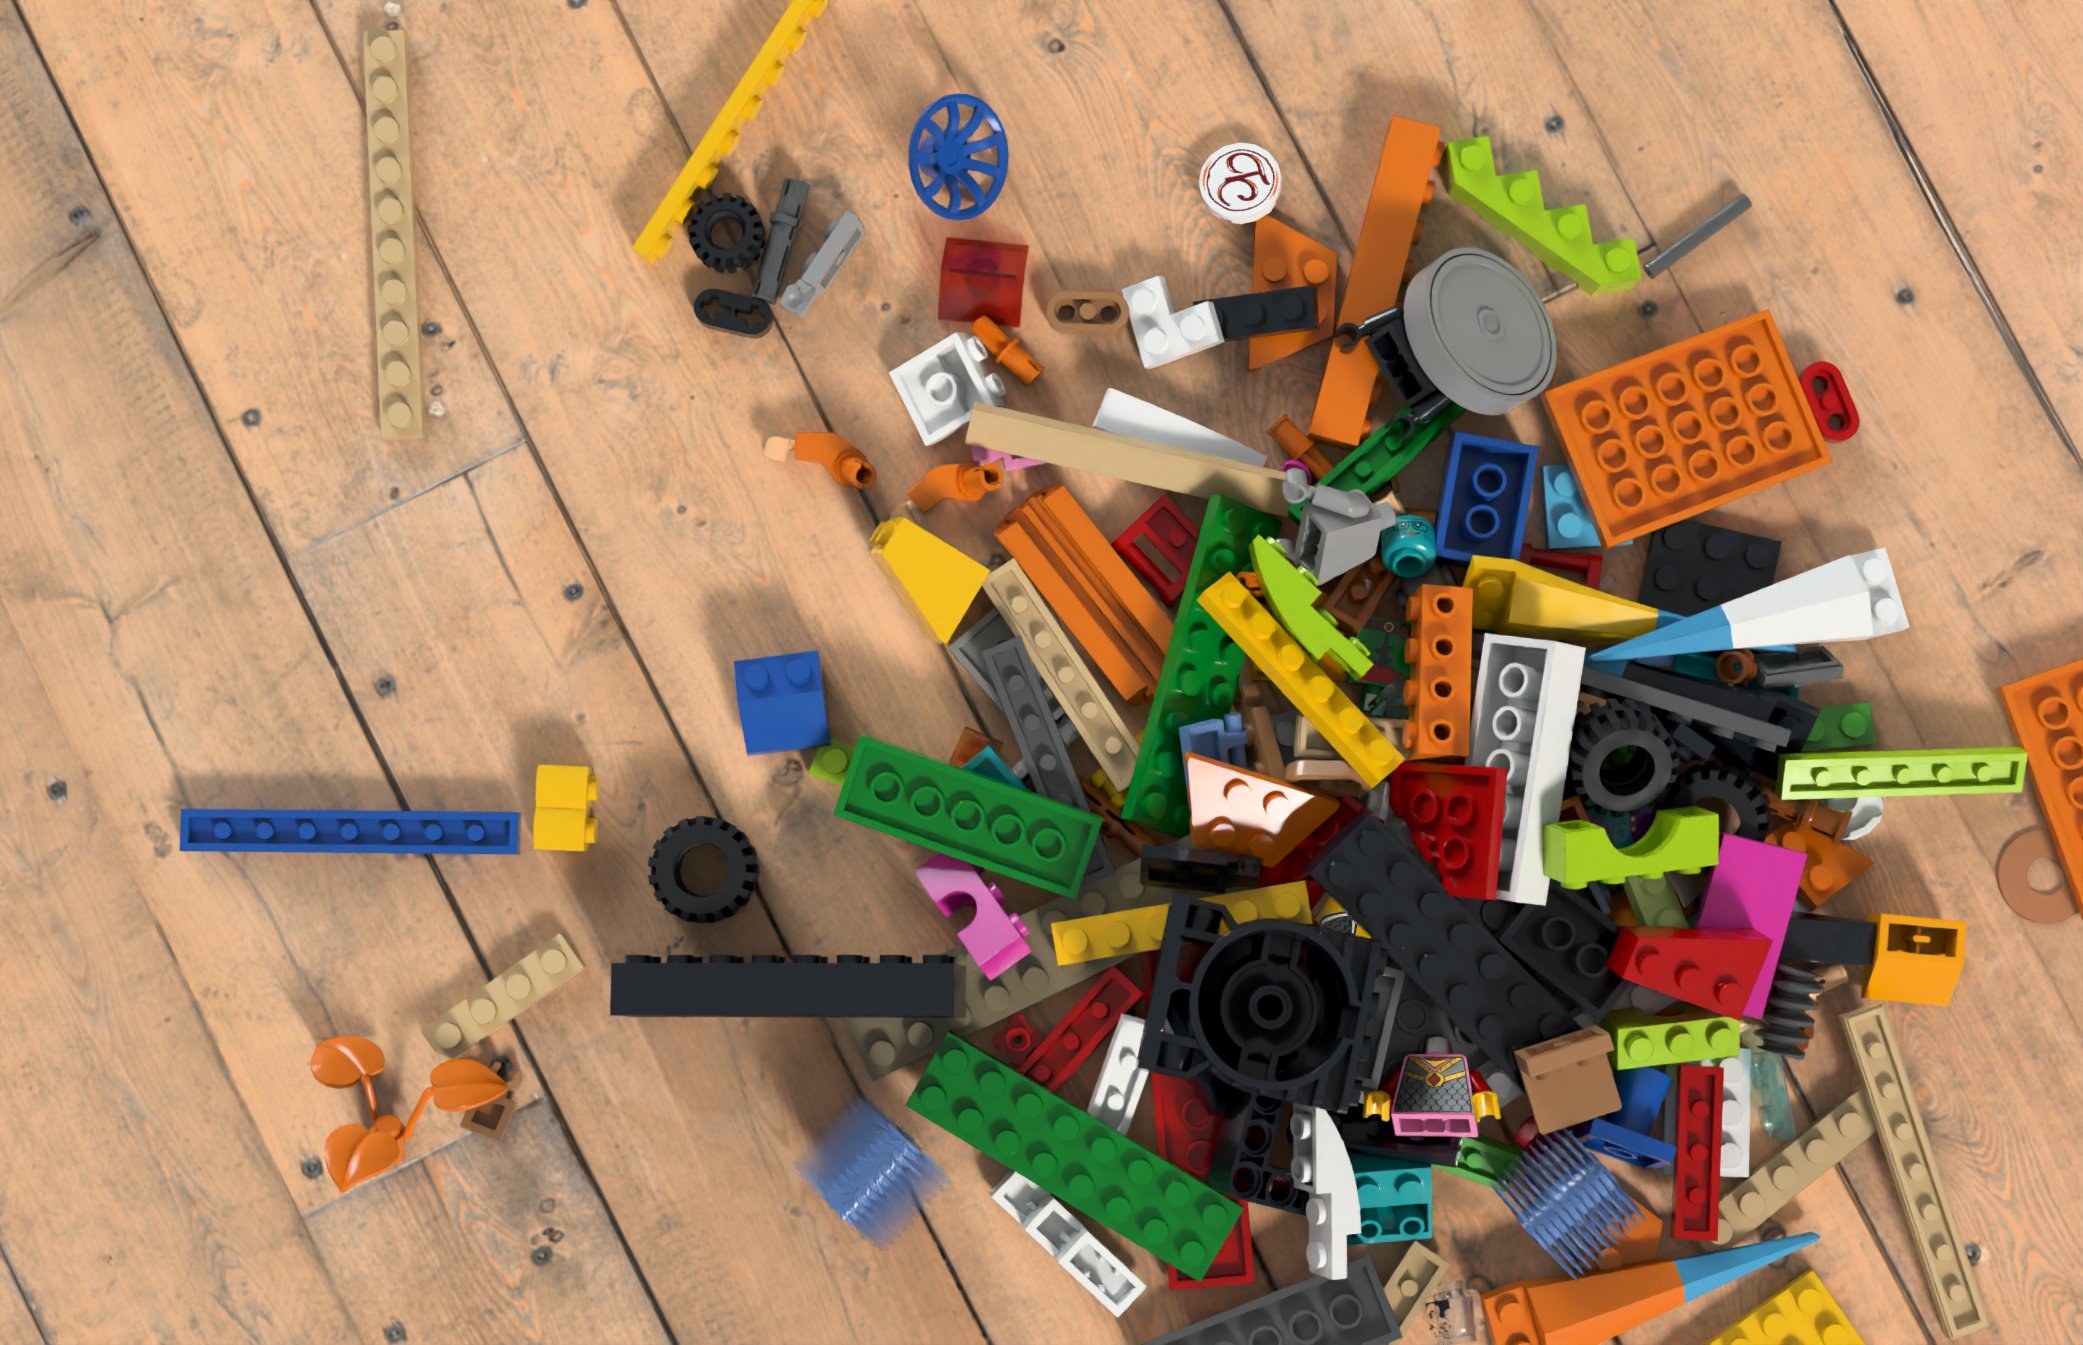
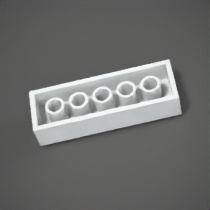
M1485 633L1470 726L1469 757L1465 759L1464 766L1508 769L1496 899L1546 906L1550 878L1544 876L1543 824L1559 822L1586 650L1584 647L1550 640Z

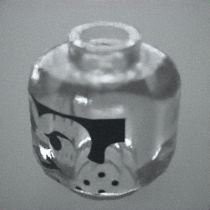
M1462 1280L1438 1284V1293L1431 1294L1425 1303L1431 1336L1436 1339H1442L1443 1345L1477 1341L1476 1334L1483 1331L1485 1327L1479 1292L1475 1289H1464Z

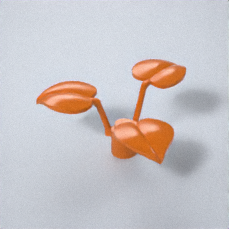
M339 1036L321 1042L319 1045H316L311 1058L313 1076L324 1086L336 1089L349 1088L361 1081L365 1089L371 1116V1128L369 1130L358 1124H346L335 1129L328 1136L325 1142V1161L332 1180L338 1189L344 1193L356 1184L380 1175L392 1166L400 1163L405 1155V1139L413 1137V1129L432 1096H434V1104L441 1110L452 1112L465 1111L484 1105L503 1095L507 1091L506 1082L491 1069L472 1059L457 1058L443 1062L432 1070L430 1082L433 1086L424 1090L407 1125L404 1126L400 1119L394 1115L379 1117L372 1082L368 1076L378 1074L384 1069L385 1058L382 1050L372 1041L356 1036Z

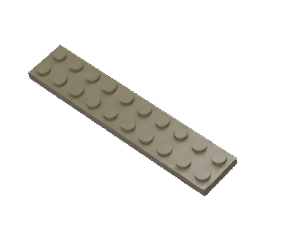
M1191 834L1166 845L1170 847L1210 850L1194 845ZM1141 858L1114 870L1115 873L1081 886L1076 900L1062 895L1019 916L1030 934L1024 937V940L1032 952L991 981L975 962L964 944L940 954L955 957V964L966 966V1018H843L872 1080L875 1081L937 1051L949 1030L964 1038L1141 953L1058 966L1051 923L1170 903L1174 892L1192 896L1191 898L1193 899L1223 893L1143 886L1140 884ZM1238 886L1226 888L1225 894L1250 890L1252 888Z

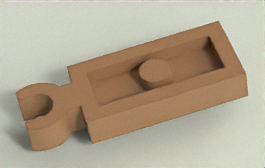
M1256 682L1241 683L1239 685L1240 691L1235 692L1233 706L1237 712L1241 713L1242 728L1247 729L1249 743L1245 744L1248 767H1252L1253 772L1285 781L1286 770L1267 706L1261 707L1259 687Z

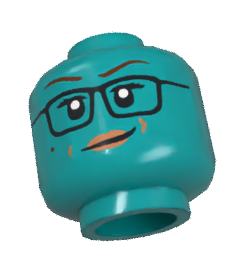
M1402 515L1396 517L1395 525L1383 529L1381 534L1382 562L1388 571L1401 577L1411 578L1427 572L1433 566L1437 557L1435 530L1429 521L1420 516Z

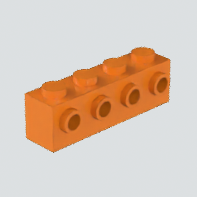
M1422 584L1407 599L1405 616L1406 621L1411 622V638L1406 640L1404 658L1405 663L1410 664V680L1405 682L1403 701L1404 705L1409 706V722H1405L1403 726L1402 744L1404 748H1408V760L1459 764L1469 757L1473 588Z

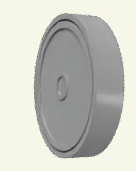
M1469 247L1457 248L1446 252L1419 271L1410 282L1404 299V323L1411 349L1425 374L1449 399L1479 414L1502 415L1520 407L1540 394L1548 386L1554 374L1557 359V345L1553 325L1539 295L1526 278L1512 265L1485 250Z

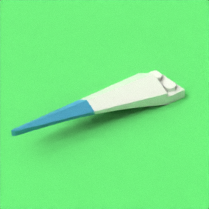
M1880 548L1856 555H1848L1595 653L1587 661L1596 663L1730 649L1866 640L1903 631L1910 626L1886 548Z

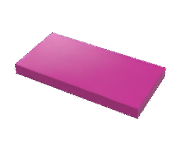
M1720 832L1719 865H1714L1710 868L1694 929H1701L1702 927L1716 928L1718 930L1754 928L1773 940L1742 1014L1762 1020L1808 854Z

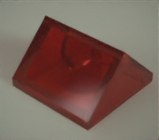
M947 237L940 269L938 320L975 323L978 318L985 315L997 326L1020 328L1029 245Z

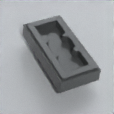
M1824 646L1796 649L1797 652L1795 653L1773 652L1754 655L1753 659L1758 666L1754 679L1763 689L1784 686L1798 688L1807 683L1842 679L1844 666Z

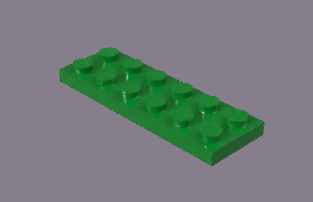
M864 733L859 736L833 814L845 820L1076 900L1104 817Z

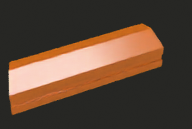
M1058 482L1033 493L1022 504L1005 515L994 531V536L1009 555L1015 558L1024 574L1128 706L1131 708L1153 703L1174 625L1062 484Z

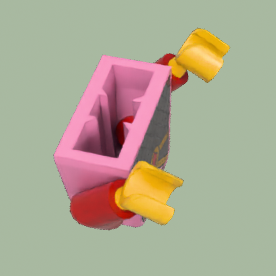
M1443 1037L1429 1038L1426 1041L1425 1054L1407 1055L1404 1058L1402 1069L1395 1070L1379 1091H1369L1364 1094L1363 1117L1368 1118L1371 1114H1380L1383 1121H1389L1391 1111L1395 1136L1478 1137L1477 1122H1480L1482 1116L1494 1115L1495 1119H1500L1501 1115L1497 1094L1492 1091L1479 1071L1468 1069L1466 1056L1451 1054L1452 1043Z

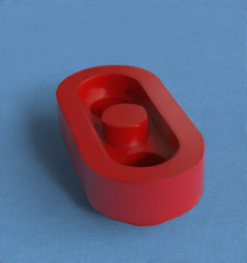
M1819 361L1809 365L1801 372L1798 379L1822 437L1828 443L1844 442L1857 432L1860 418L1839 369L1829 362ZM1814 378L1820 379L1823 382L1824 390L1822 392L1816 391L1813 388L1812 380ZM1830 416L1839 419V430H1834L1829 426L1828 419Z

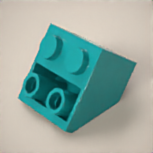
M1347 1152L1357 1185L1361 1216V1233L1347 1235V1245L1432 1239L1431 1164Z

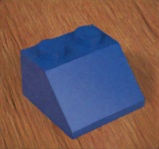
M818 651L734 661L737 701L748 756L831 746L824 671Z

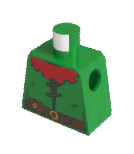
M1370 616L1357 635L1356 639L1370 652L1367 658L1374 664L1360 679L1355 680L1348 673V681H1345L1346 684L1363 687L1360 711L1384 715L1388 692L1403 693L1406 680H1410V664L1405 663L1404 650L1407 638H1411V623Z

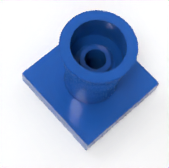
M1614 1067L1613 1077L1622 1108L1606 1114L1605 1120L1593 1118L1576 1125L1573 1128V1136L1577 1140L1579 1139L1586 1149L1647 1171L1672 1164L1677 1147L1651 1138L1650 1135L1661 1104L1673 1079L1650 1067L1617 1070Z

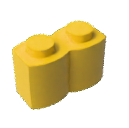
M538 765L535 790L536 808L533 828V849L589 851L590 843H596L598 819L591 818L592 801L599 800L600 777L593 776V767Z

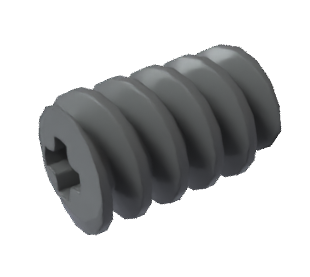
M1778 963L1776 971L1783 977L1782 980H1773L1771 987L1778 994L1777 996H1768L1766 1004L1773 1008V1011L1763 1013L1762 1021L1768 1024V1028L1754 1029L1753 1034L1764 1041L1763 1045H1757L1756 1047L1777 1055L1800 1060L1804 1059L1806 1053L1795 1044L1808 1043L1810 1040V1036L1801 1030L1800 1027L1813 1026L1815 1020L1805 1013V1010L1819 1009L1820 1004L1809 995L1824 992L1825 987L1814 980L1815 977L1823 976L1801 968Z

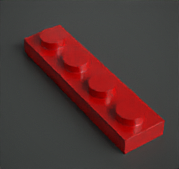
M1116 965L1110 967L1017 1071L1057 1093L1116 1028L1121 1013L1127 1015L1146 993Z
M1677 1064L1674 1146L1677 1148L1674 1155L1671 1237L1674 1239L1718 1241L1724 1067Z

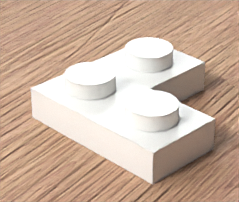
M1158 275L1122 289L1124 299L1129 306V317L1144 368L1152 369L1225 342L1213 302L1206 301L1175 313L1165 277Z

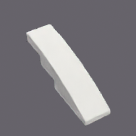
M1113 388L1107 389L1092 427L1102 431L1264 467L1268 457L1202 425Z
M1012 1169L989 1192L990 1196L1015 1218L1026 1232L1053 1255L1064 1269L1116 1317L1119 1318L1146 1289L1147 1285L1052 1193Z

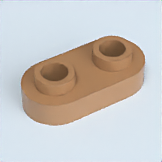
M1063 290L1055 293L1049 299L1046 307V318L1050 327L1061 334L1111 336L1121 332L1127 325L1129 306L1120 294L1111 291ZM1071 308L1075 315L1071 320H1063L1059 316L1060 310ZM1105 309H1111L1115 312L1116 318L1113 321L1106 322L1101 318V312Z
M1303 757L1290 763L1285 771V782L1333 797H1358L1370 790V786L1344 758L1340 760H1316Z

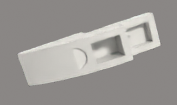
M1293 1103L1290 1128L1293 1135L1294 1158L1291 1162V1174L1294 1179V1188L1309 1192V1200L1306 1204V1215L1309 1221V1244L1306 1249V1256L1309 1263V1272L1331 1280L1347 1278V1235L1361 1233L1360 1205L1352 1165L1344 1142L1327 1111Z

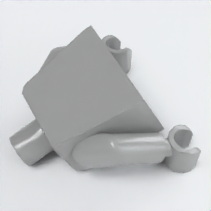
M1291 468L1286 472L1287 482L1282 483L1285 499L1290 503H1299L1306 498L1312 501L1303 505L1296 549L1291 540L1277 539L1276 541L1287 552L1284 558L1294 567L1296 565L1306 568L1318 580L1319 584L1317 586L1371 559L1376 554L1380 531L1395 525L1396 515L1388 502L1374 506L1361 490L1340 491L1319 483L1317 487L1307 484V475L1303 470Z

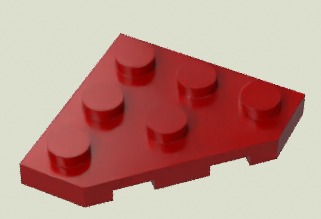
M1402 762L1392 771L1389 805L1396 816L1403 818L1413 834L1410 837L1426 861L1433 863L1444 879L1441 883L1448 894L1455 897L1496 900L1508 769Z

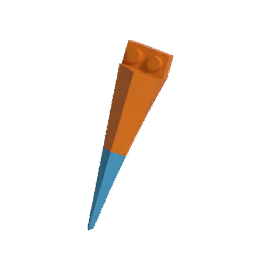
M1807 1232L1675 1259L1584 1272V1275L1576 1273L1574 1275L1578 1281L1570 1275L1520 1280L1479 1294L1493 1345H1598L1814 1243L1821 1236L1814 1232Z

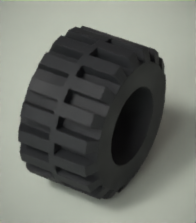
M1616 698L1606 699V705L1601 707L1598 702L1589 705L1590 712L1584 715L1580 711L1575 716L1577 723L1573 727L1566 772L1570 783L1583 803L1589 808L1593 806L1595 811L1602 815L1610 811L1613 817H1623L1624 811H1629L1631 816L1641 814L1640 808L1647 805L1651 809L1657 805L1655 799L1659 795L1665 798L1670 790L1667 787V783H1675L1678 775L1674 767L1679 766V757L1675 752L1677 747L1655 713L1653 714L1642 703L1637 706L1634 700L1625 698L1622 704H1619ZM1625 745L1638 746L1633 758L1624 766L1613 770L1600 769L1604 758L1614 749Z
M1707 761L1702 767H1698L1696 764L1688 768L1686 773L1680 774L1676 778L1675 783L1671 785L1670 791L1665 796L1659 809L1690 807L1695 801L1704 797L1721 798L1735 808L1740 819L1739 829L1733 835L1761 842L1765 841L1771 822V812L1768 809L1770 800L1768 794L1763 795L1761 792L1763 785L1758 779L1752 781L1748 777L1750 774L1748 770L1742 767L1740 771L1732 768L1734 763L1725 761L1722 766L1715 765V761ZM1711 866L1701 867L1706 869L1705 875H1709Z
M696 816V818L692 819L686 818L678 821L679 824L666 829L663 832L665 834L663 838L657 840L654 844L653 849H655L653 857H649L648 866L651 867V875H648L649 883L654 886L655 893L653 894L657 901H661L664 904L665 910L670 914L680 917L679 919L688 922L714 923L732 917L738 913L737 911L741 907L747 905L751 900L749 899L751 893L756 890L758 884L756 877L759 874V864L756 862V856H758L756 850L751 846L748 841L749 838L744 832H741L729 822L706 816ZM699 845H711L718 848L725 855L728 862V876L720 890L710 895H698L689 891L681 879L680 869L684 856L690 849Z

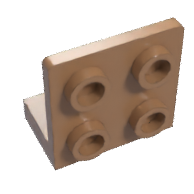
M1594 1025L1514 1051L1538 1132L1544 1135L1618 1111L1622 1108L1606 1054L1607 1052L1614 1051L1610 1033Z

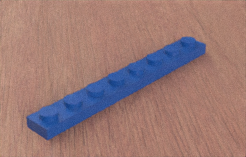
M181 809L179 851L520 855L521 813Z

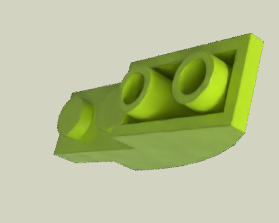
M1258 534L1248 546L1251 561L1260 589L1279 624L1314 662H1317L1327 653L1355 680L1363 677L1374 665L1367 658L1370 655L1369 650L1356 638L1350 637L1347 640L1335 628L1339 623L1325 609L1320 607L1316 611L1311 606L1322 594L1316 588L1319 584L1318 580L1303 566H1299L1296 569L1284 558L1287 555L1286 550L1271 537L1265 540Z

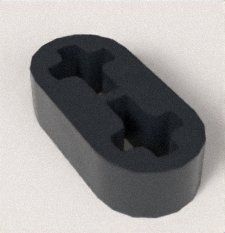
M707 289L702 291L694 302V312L697 319L703 326L712 330L758 339L765 336L773 325V316L769 306L757 298L719 289ZM713 299H718L720 307L730 310V315L716 313L714 319H709L708 313L703 307L704 305H711ZM753 309H759L760 316L765 320L763 323L756 322L754 328H749L748 322L744 318L737 317V313L750 315Z

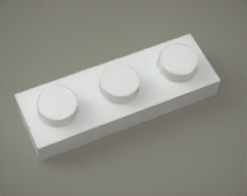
M1121 1013L1086 1112L1126 1135L1149 1072L1135 1070L1145 1020Z

